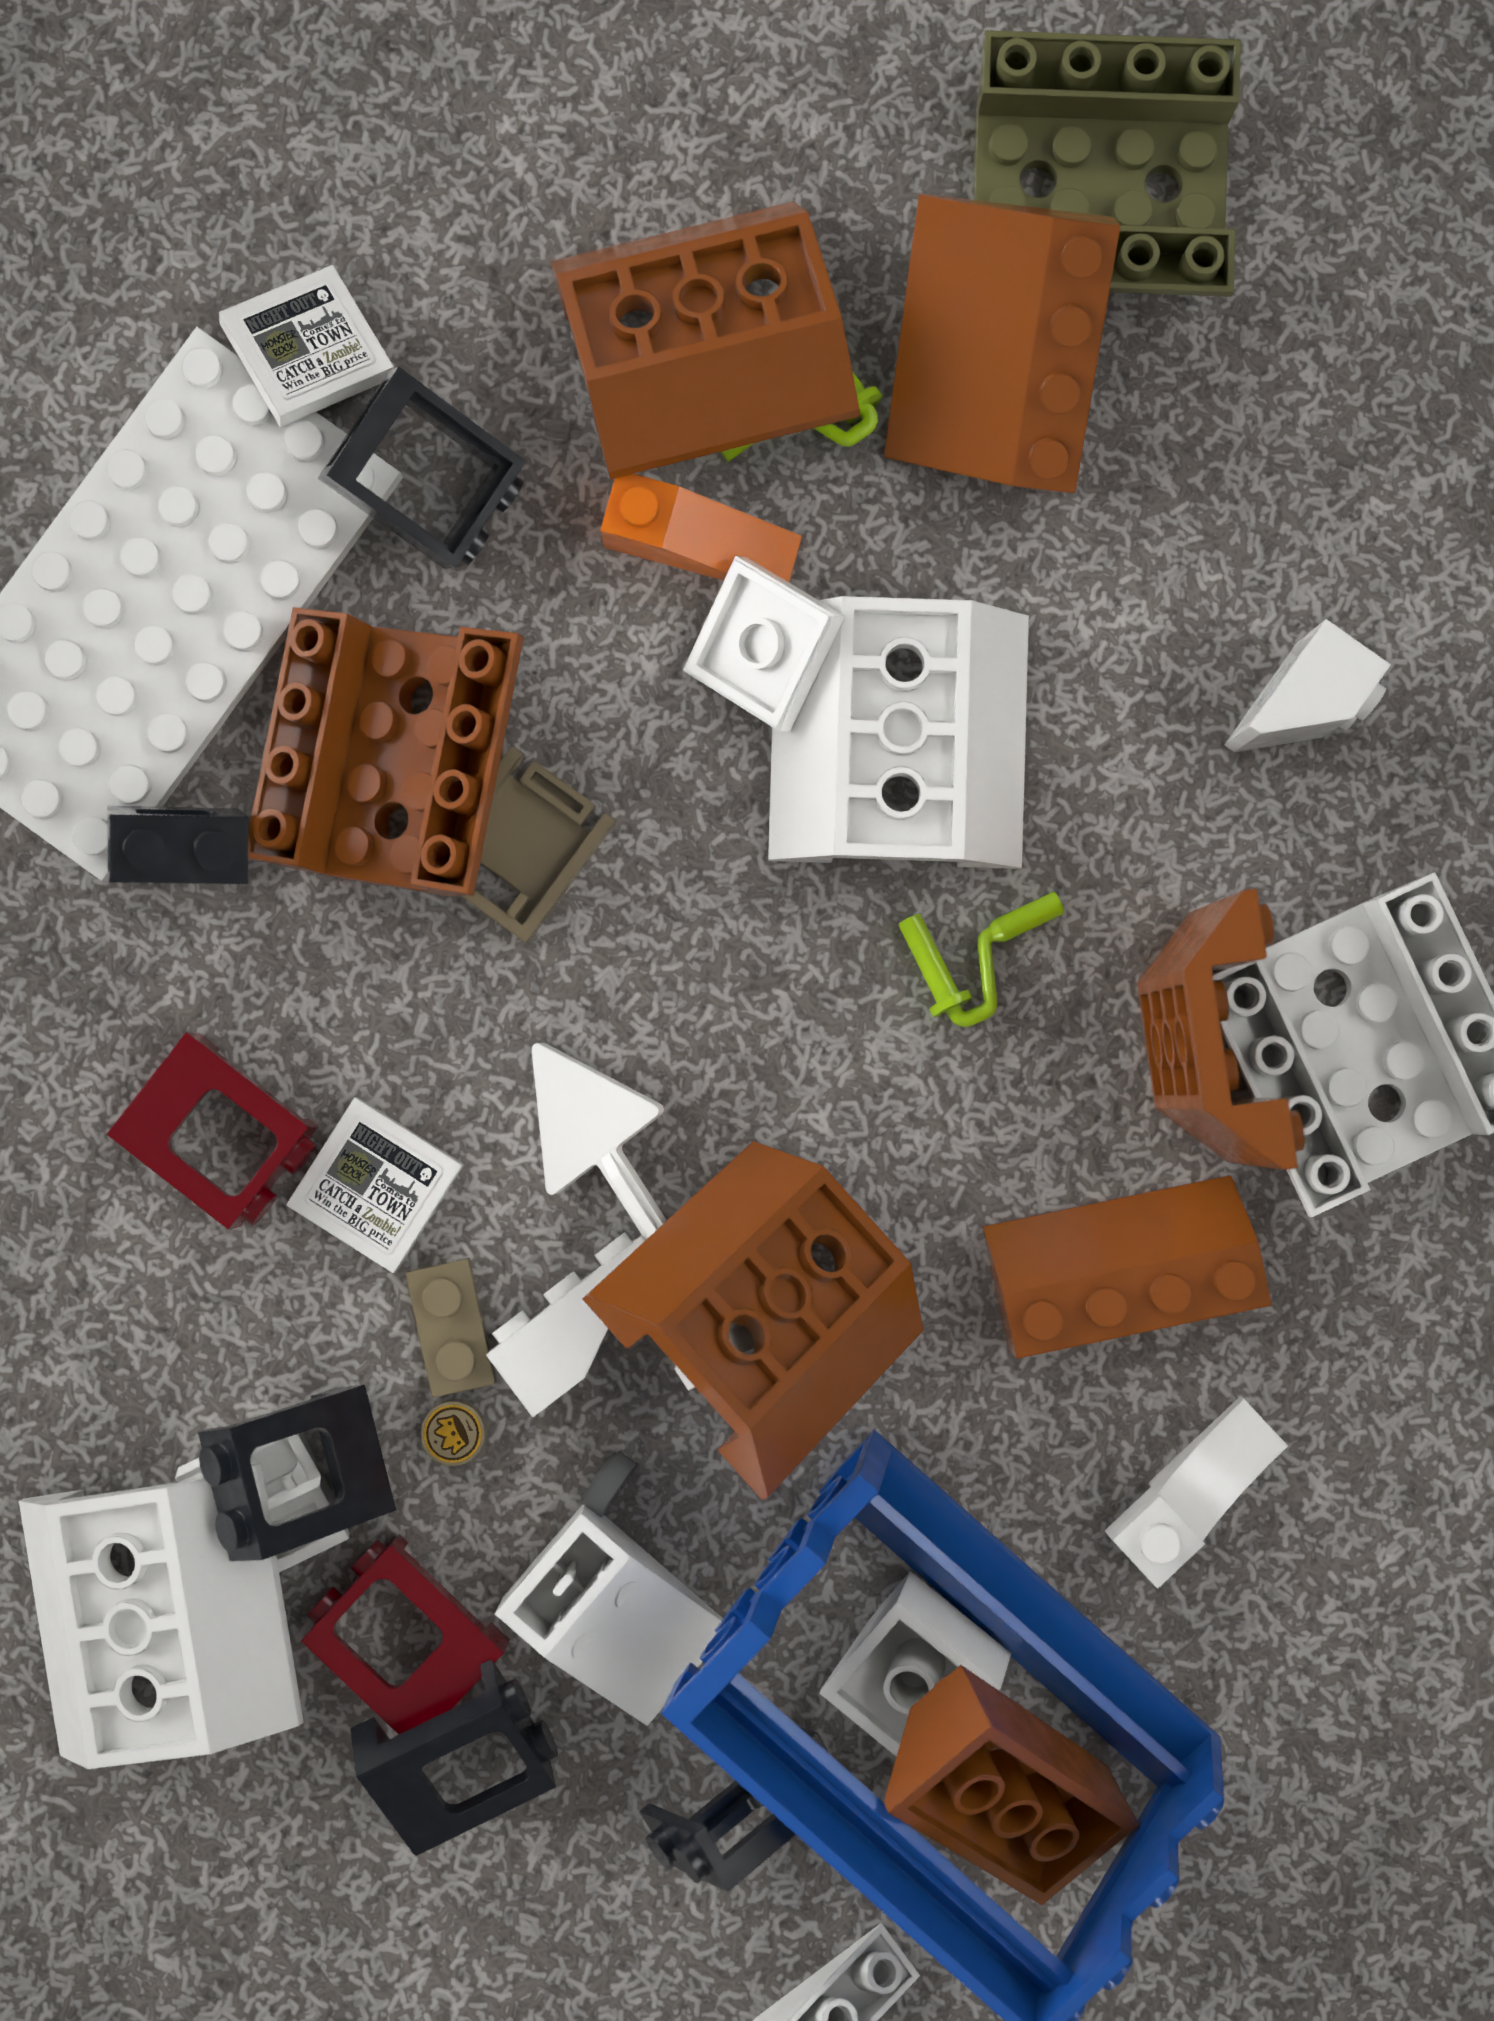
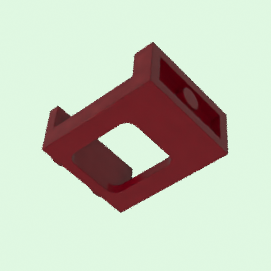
M186 1032L106 1135L226 1229L241 1227L245 1221L254 1226L268 1212L277 1199L278 1195L270 1189L282 1173L287 1170L294 1175L315 1151L317 1144L310 1140V1138L319 1126L310 1119L301 1118L219 1054L220 1048L202 1034ZM214 1089L226 1095L272 1131L277 1138L275 1150L243 1191L235 1196L226 1193L175 1153L171 1146L174 1134L203 1097Z
M400 1534L387 1547L377 1539L351 1567L359 1576L356 1581L343 1594L333 1586L306 1615L314 1625L301 1640L310 1651L398 1735L451 1710L482 1678L480 1665L491 1659L496 1663L505 1653L510 1641L492 1622L485 1627L405 1551L404 1548L408 1542ZM378 1579L391 1581L441 1629L443 1634V1640L439 1646L400 1685H391L386 1682L336 1632V1623L339 1618Z

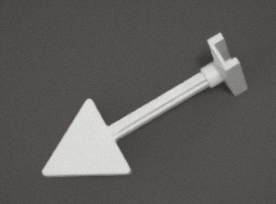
M544 1042L534 1044L532 1046V1058L547 1193L550 1195L560 1193L597 1165L646 1240L667 1220L623 1153L622 1146L664 1113L663 1105ZM730 1323L728 1333L733 1346L745 1354L754 1351V1339L750 1331L743 1325ZM676 1366L674 1369L687 1390L695 1388Z

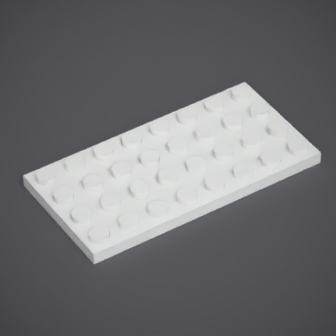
M198 327L194 329L0 593V808L106 883L109 881V872L107 870V806L163 807L287 637L293 607L307 609L373 519L318 479L347 434L317 412L280 427L239 356ZM373 453L356 481L386 501L403 476L397 469Z

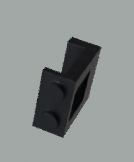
M107 806V870L109 872V882L248 884V816L238 808Z
M365 1384L324 1391L310 1396V1400L230 1426L209 1428L198 1432L202 1447L199 1455L200 1468L205 1480L211 1485L218 1512L215 1521L216 1533L221 1545L227 1550L230 1561L264 1560L396 1511ZM316 1428L320 1433L336 1499L331 1505L272 1526L264 1518L251 1466V1455L260 1446Z
M492 1659L480 1665L485 1693L398 1736L389 1739L374 1717L350 1728L356 1777L415 1857L556 1788L550 1760L558 1756V1750L552 1733L544 1720L533 1722L530 1717V1705L520 1683L515 1678L507 1682ZM501 1732L505 1734L527 1766L526 1769L520 1774L457 1804L445 1802L422 1768L426 1764L489 1733Z
M801 1728L829 1753L818 1732ZM736 1780L689 1819L650 1803L639 1811L651 1831L646 1836V1842L653 1855L666 1869L671 1870L675 1867L685 1872L695 1883H700L703 1880L726 1892L733 1889L796 1835L772 1813L722 1855L715 1843L750 1813L764 1806Z

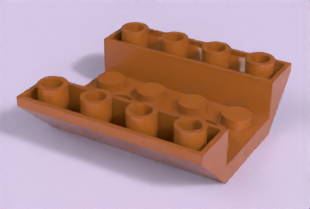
M792 201L551 261L565 318L570 324L588 389L595 427L610 479L860 417V408L839 306L809 213ZM760 279L771 280L779 286L774 293L767 296H756L746 291V287L750 283ZM641 310L653 316L647 325L640 328H630L620 323L621 318L631 311Z
M293 607L248 830V859L341 879L443 896H474L524 636L519 633L460 627L458 636L373 627L348 613ZM430 683L433 689L432 701L425 711L415 714L411 706L412 696L419 686ZM405 807L408 813L407 828L401 836L392 839L387 830L388 819L394 810Z
M1257 889L1243 890L1190 912L1137 982L1154 1103L1158 1111L1226 1162L1281 1170L1298 1168L1296 1152L1304 1150L1305 1137L1300 1114L1297 1110H1290L1288 1098H1231L1230 1091L1237 1090L1239 1086L1238 1066L1233 1050L1224 1049L1220 1022L1228 1020V998L1223 981H1214L1212 972L1266 959L1265 945H1271L1274 939L1273 920L1269 906L1266 903L1259 904Z
M755 1141L751 1142L582 1298L626 1349L648 1334L735 1432L719 1447L718 1452L761 1500L768 1498L924 1330L911 1262L824 1166ZM812 1243H819L831 1252L835 1263L833 1272L822 1270L816 1265L811 1254ZM730 1323L741 1324L750 1331L754 1339V1351L752 1354L741 1353L733 1346L728 1333Z

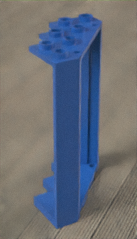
M874 1429L820 1489L819 1493L821 1495L807 1513V1516L812 1520L808 1523L803 1518L797 1520L768 1558L770 1563L755 1582V1587L760 1591L754 1592L750 1587L745 1589L714 1630L716 1634L700 1656V1660L705 1664L701 1669H698L690 1662L676 1680L661 1714L1004 2021H1078L1084 2012L1086 2003L1102 1988L1107 1991L1112 1990L1129 1972L1133 1961L1131 1956L1133 1921L1149 1906L1153 1908L1162 1906L1176 1890L1179 1883V1842L1194 1827L1199 1830L1206 1828L1220 1813L1224 1805L1221 1738ZM854 1518L967 1618L1007 1649L1014 1660L1157 1786L1137 1820L1140 1825L1127 1836L1056 1956L910 1825L888 1813L882 1800L739 1674L743 1667L771 1639L782 1609L824 1567L835 1537Z

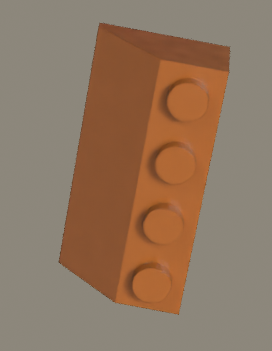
M1231 1175L982 1226L1008 1351L1016 1359L1272 1306L1259 1241Z
M958 1666L948 1676L939 1680L933 1689L910 1707L884 1799L888 1813L1038 1904L1043 1905L1140 1825L1111 1771L1104 1762L964 1666Z

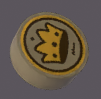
M450 1399L437 1404L426 1415L421 1426V1441L426 1453L436 1462L447 1466H458L472 1460L482 1449L487 1435L486 1422L480 1410L470 1402L461 1399Z

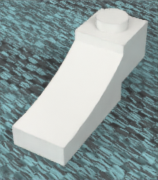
M1239 1397L1148 1483L1151 1487L1118 1517L1105 1532L1158 1589L1205 1545L1203 1540L1219 1519L1288 1445L1244 1398Z

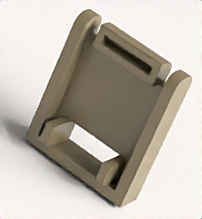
M512 746L499 763L480 862L518 889L520 894L507 912L476 890L474 896L462 897L525 943H529L615 826L616 820L605 813L597 821L593 829L588 832L583 828V825L594 812L596 805L534 760L520 780L515 779L511 775L521 765L525 754L515 746Z

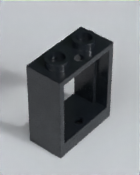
M398 366L387 373L318 479L428 558L447 569L456 568L460 561L469 565L479 554L489 536L482 529L495 508L503 513L520 492L524 481L518 478L517 475L526 461ZM405 405L492 468L443 542L356 481Z

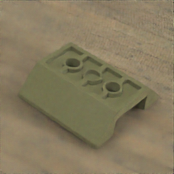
M985 30L976 113L973 200L1114 217L1121 227L1110 292L1231 297L1234 293L1236 229H1225L1228 124L1239 104L1241 39ZM1032 168L1043 169L1052 176L1055 189L1045 197L1030 196L1022 189L1020 176ZM1155 173L1169 174L1176 180L1179 186V195L1169 202L1157 201L1148 194L1145 180Z

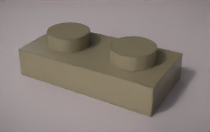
M470 1258L407 1271L405 1274L432 1398L495 1384L497 1380L494 1366L486 1356L490 1351Z

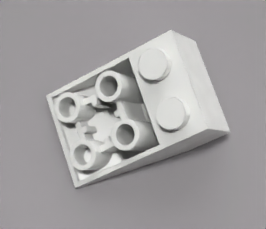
M583 1504L503 1596L495 1612L498 1618L544 1658L646 1726L664 1707L674 1683L689 1663L692 1662L698 1667L703 1662L700 1660V1656L716 1634L714 1630L723 1619L605 1515L600 1517Z

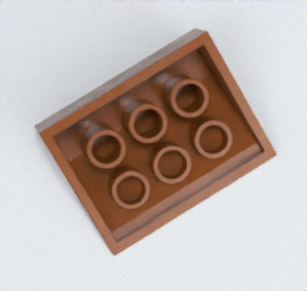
M919 193L886 435L885 458L1010 486L1067 493L1076 492L1121 227L1114 217Z

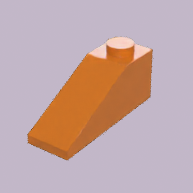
M637 474L614 479L600 529L604 548L723 581L735 556L749 558L790 583L802 536L683 487Z

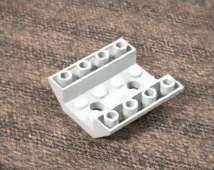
M851 596L819 600L844 615L845 618L791 731H778L772 727L768 861L831 863L833 858L957 862V867L1021 869L1029 616L972 600ZM902 648L914 651L922 662V673L919 677L909 682L897 681L891 677L885 663L887 656L891 652ZM901 776L914 782L919 793V799L915 807L908 811L899 812L892 810L886 805L882 798V787L889 779Z
M1435 872L1363 902L1266 947V959L1213 973L1214 981H1223L1228 998V1020L1220 1022L1221 1032L1229 1049H1232L1235 1054L1237 1066L1252 1097L1288 1098L1290 1110H1297L1300 1114L1305 1137L1304 1150L1296 1152L1298 1168L1288 1169L1287 1172L1308 1217H1314L1370 1191L1368 1182L1471 1134L1490 1135L1494 1133V995ZM1324 970H1333L1339 973L1346 983V995L1342 1002L1334 1007L1322 1004L1314 994L1315 979ZM1383 1084L1394 1088L1401 1101L1398 1114L1386 1122L1377 1120L1371 1114L1368 1107V1099L1371 1092Z
M261 1463L252 1464L264 1518L271 1525ZM202 1472L178 1483L84 1496L83 1490L30 1497L19 1501L61 1757L86 1769L208 1755L298 1727L304 1722L277 1557L275 1555L257 1561L229 1560L228 1552L221 1545L216 1533L215 1521L218 1512L212 1488L205 1480ZM115 1543H121L128 1547L134 1556L135 1568L131 1576H124L118 1573L111 1563L110 1554ZM135 1675L149 1679L154 1685L157 1693L154 1707H145L135 1699L132 1692V1681Z

